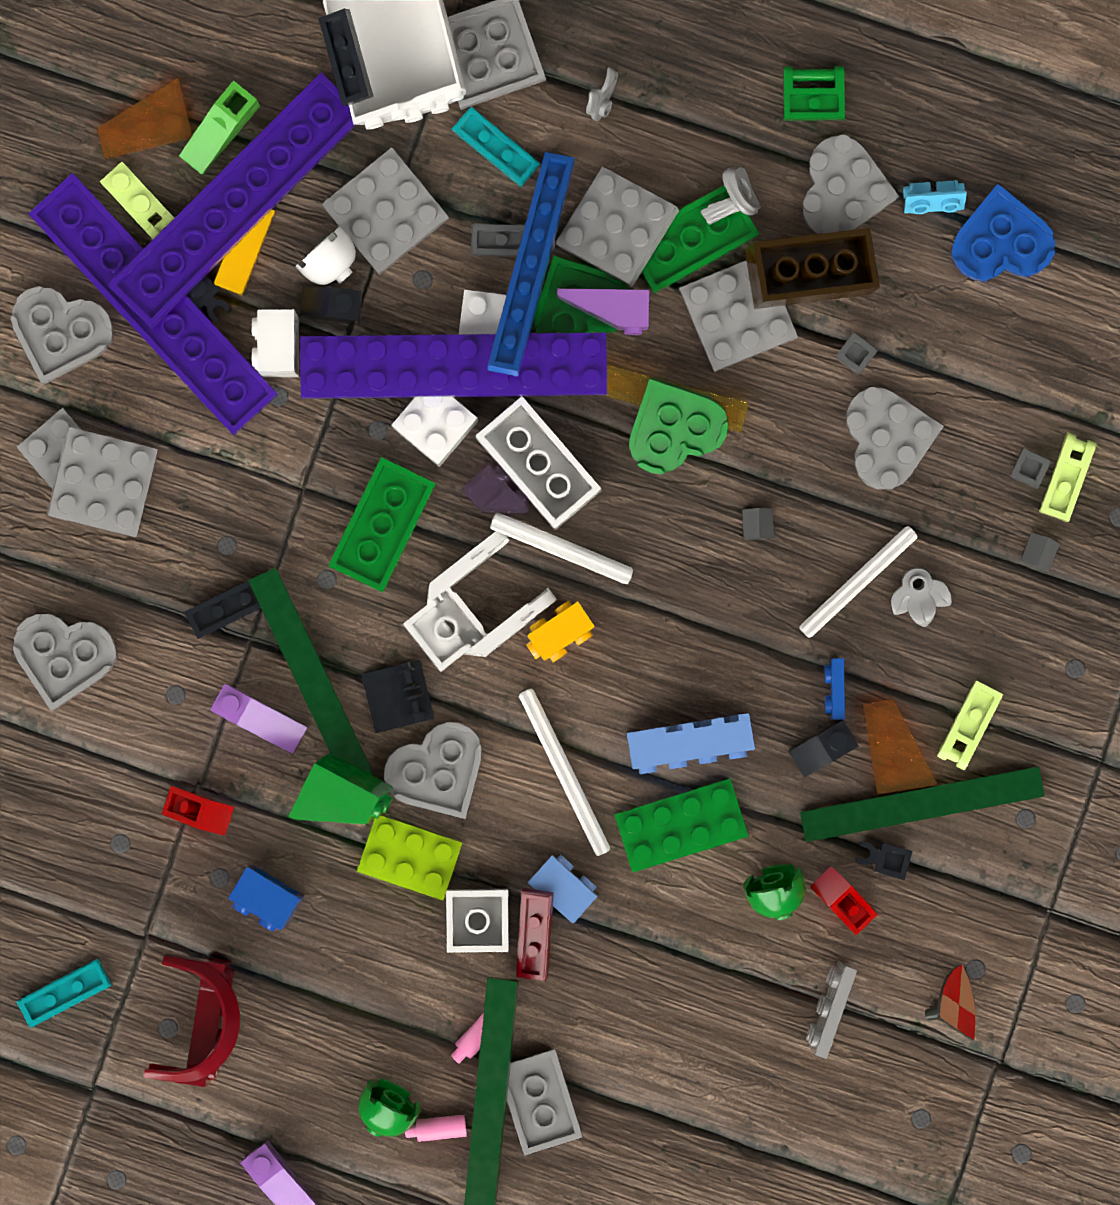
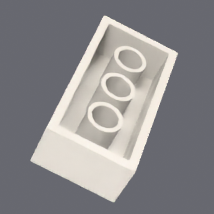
M522 396L476 435V439L554 530L558 529L601 492L600 486Z

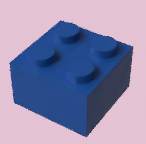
M250 865L245 869L228 899L234 902L231 906L232 908L246 916L253 913L260 918L258 921L260 925L274 932L276 929L282 930L287 926L304 895L255 865Z

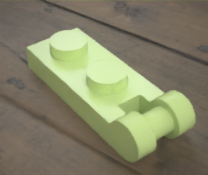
M123 162L117 165L100 181L152 239L174 219ZM158 213L162 220L153 227L149 221Z
M1069 432L1063 441L1061 452L1039 510L1041 513L1069 522L1097 444L1091 440L1086 442L1076 438L1077 435ZM1072 450L1082 453L1080 461L1070 457Z
M974 681L945 741L938 751L937 757L943 760L949 759L956 763V767L965 770L1003 694L978 681ZM956 740L966 744L963 752L953 748Z

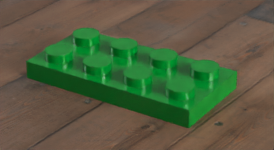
M725 185L685 206L677 213L641 272L653 295L759 236L751 218L741 211L726 216L710 225L707 223L700 211L708 208L710 204L730 198Z
M381 457L328 567L383 593L436 483Z
M731 779L614 814L632 873L749 837Z

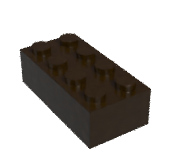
M870 228L753 242L745 249L754 309L871 295L880 288Z

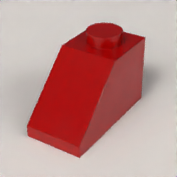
M171 786L162 815L197 829L225 836L234 807L218 800Z
M832 866L810 886L814 893L855 935L859 934L878 915Z

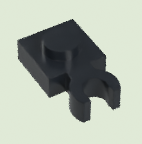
M207 276L186 295L199 310L206 306L209 318L215 323L219 322V319L214 315V310L217 307H223L228 313L231 311L230 306L224 300L215 298L221 291Z
M860 842V846L868 848L869 856L866 859L856 857L855 861L857 863L868 865L874 862L876 863L874 872L905 880L913 851L883 842L880 851H878L871 843Z

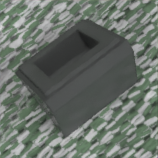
M772 508L742 510L744 540L774 539Z
M1031 533L1020 561L1049 572L1060 544L1049 537Z

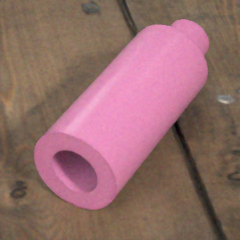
M484 1013L455 1043L458 1048L451 1054V1057L460 1064L466 1056L471 1059L480 1050Z
M465 1114L416 1119V1125H412L405 1132L406 1138L417 1137L418 1142L467 1137Z

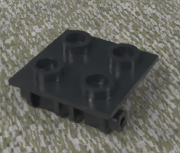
M420 660L361 674L375 733L435 719Z

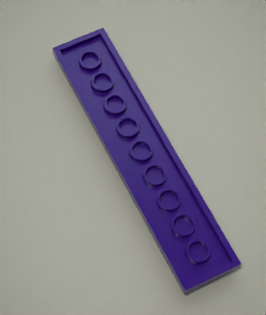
M320 73L108 284V287L152 329L356 126V124H353L349 106H342L338 88Z
M73 173L28 213L233 436L278 396L271 386L187 296L152 329L108 287V284L143 248Z
M606 333L529 334L519 376L488 370V363L496 334L300 337L301 399L607 395Z

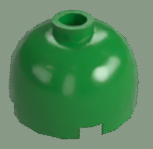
M778 864L766 867L761 870L764 874L763 876L754 879L752 874L745 880L743 889L749 905L759 915L785 920L793 915V912L799 908L805 898L806 886L800 867L795 870L793 864Z
M370 1079L358 1100V1112L369 1133L377 1137H394L407 1132L421 1112L420 1104L416 1100L413 1105L408 1099L410 1093L398 1084L386 1079H380L378 1083H373V1079Z

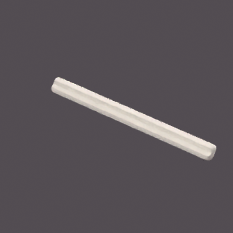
M531 688L521 692L519 698L595 854L600 856L608 852L610 846L535 691Z

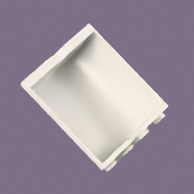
M323 0L326 15L344 8L350 9L374 96L349 106L353 124L365 125L366 129L369 130L384 125L383 123L405 119V123H411L423 119L422 114L430 111L432 114L448 111L449 104L464 98L466 89L443 0Z

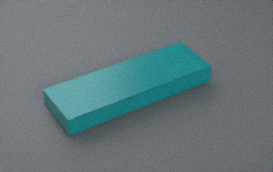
M472 106L452 128L456 135L521 188L540 166V163Z
M98 958L16 1002L29 1027L32 1028L112 986V983Z

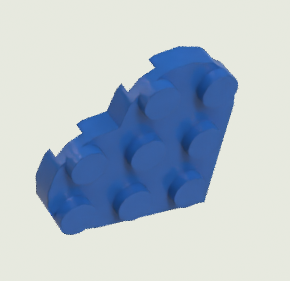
M997 184L957 233L953 241L951 257L960 272L973 280L986 282L989 279L996 278L1004 270L1016 276L1027 278L1041 272L1050 264L1055 254L1053 231L1045 221Z

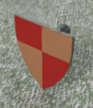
M959 964L950 971L944 980L940 991L938 1007L926 1009L925 1017L928 1021L939 1019L973 1041L975 1038L974 997L964 966Z

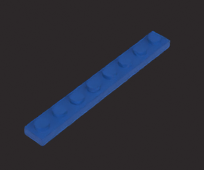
M548 152L544 153L488 363L489 371L519 376L574 167L573 157Z

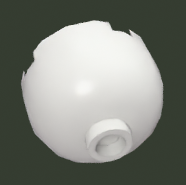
M339 226L334 233L332 232L307 254L308 256L296 265V268L307 279L316 284L327 285L334 280L340 284L352 273L349 267L355 260L356 251L354 244L347 233Z

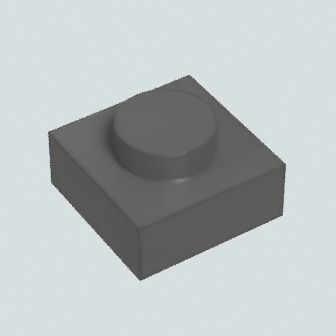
M853 332L835 358L859 376L878 350Z
M1023 448L1009 477L1038 489L1051 461Z

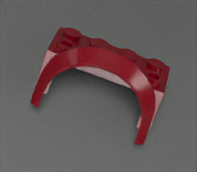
M167 953L163 956L162 965L189 971L201 977L186 1068L149 1063L148 1069L144 1071V1078L206 1087L218 1077L219 1067L231 1054L239 1035V1003L232 989L235 969L230 968L231 961L210 957L201 959ZM222 1017H223V1026H222V1029H220V1027H221V1020H222Z

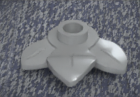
M610 67L607 69V76L602 89H593L589 93L586 113L591 115V118L595 121H599L602 117L606 118L612 107V101L609 99L615 89L618 72Z
M919 567L911 568L904 574L902 586L893 593L891 598V607L894 615L903 614L908 611L911 618L922 627H926L931 623L936 613V607L951 605V594L947 586L942 581L932 579L925 569ZM916 579H922L923 581L919 588L913 587V582Z

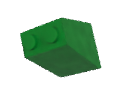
M329 752L314 763L288 817L296 820L367 824L374 818L378 819L382 813H386L393 800V797L390 796L393 786Z

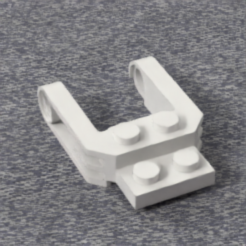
M498 531L494 532L430 582L427 605L403 623V626L440 672L463 654L486 657L557 600L549 588H547L489 634L484 632L483 626L458 594L454 593L450 588L510 541L506 535Z

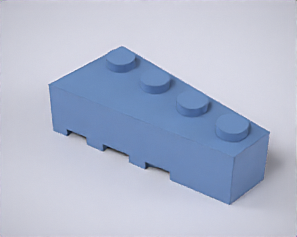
M749 713L626 733L632 769L639 768V774L657 772V765L669 764V769L687 767V761L699 759V764L717 762V756L729 754V759L748 757L747 751L755 750Z

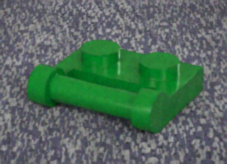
M783 66L784 121L844 120V66H834V69H793V66ZM793 81H834V88H793Z

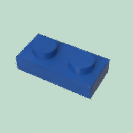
M844 658L830 659V665H824V682L830 683V695H825L824 701L825 714H830V720H845Z

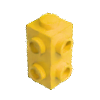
M567 601L554 610L557 616L548 622L545 618H542L529 627L532 633L527 635L530 642L526 646L535 659L541 656L544 661L550 658L552 662H555L568 653L565 647L574 641L579 646L593 636L590 630L595 628L579 602L572 605L570 601Z

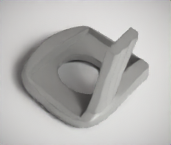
M737 166L726 169L723 172V182L730 198L710 204L708 208L700 211L709 225L739 211L748 216L758 214L761 206L752 189L746 170Z

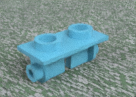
M958 180L936 182L935 192H931L930 182L909 183V186H903V198L905 199L904 213L925 214L935 211L950 213L964 210L967 195L964 183H958Z

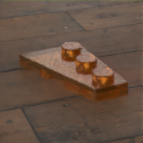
M178 78L97 128L105 159L191 139L193 134Z
M894 699L862 704L876 794L938 785Z

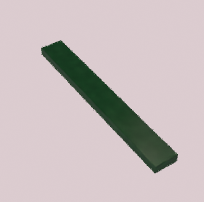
M277 568L248 580L329 752L375 776Z
M1033 767L800 812L805 842L1045 797L1040 769L1039 767Z
M492 976L487 978L464 1205H496L519 988V980Z

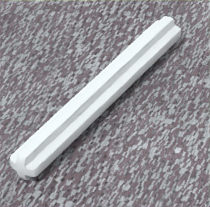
M496 513L491 521L490 528L492 530L623 584H628L632 577L633 569L627 565L501 513Z
M909 526L903 528L800 625V630L809 638L817 633L917 539L918 536L915 531Z

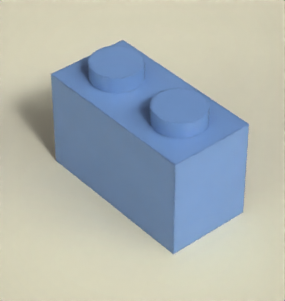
M551 855L528 881V884L535 890L554 892L553 906L574 924L598 897L593 892L597 887L584 875L580 879L571 872L574 866L562 855L558 858Z

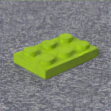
M381 815L378 819H374L357 872L444 900L463 842Z

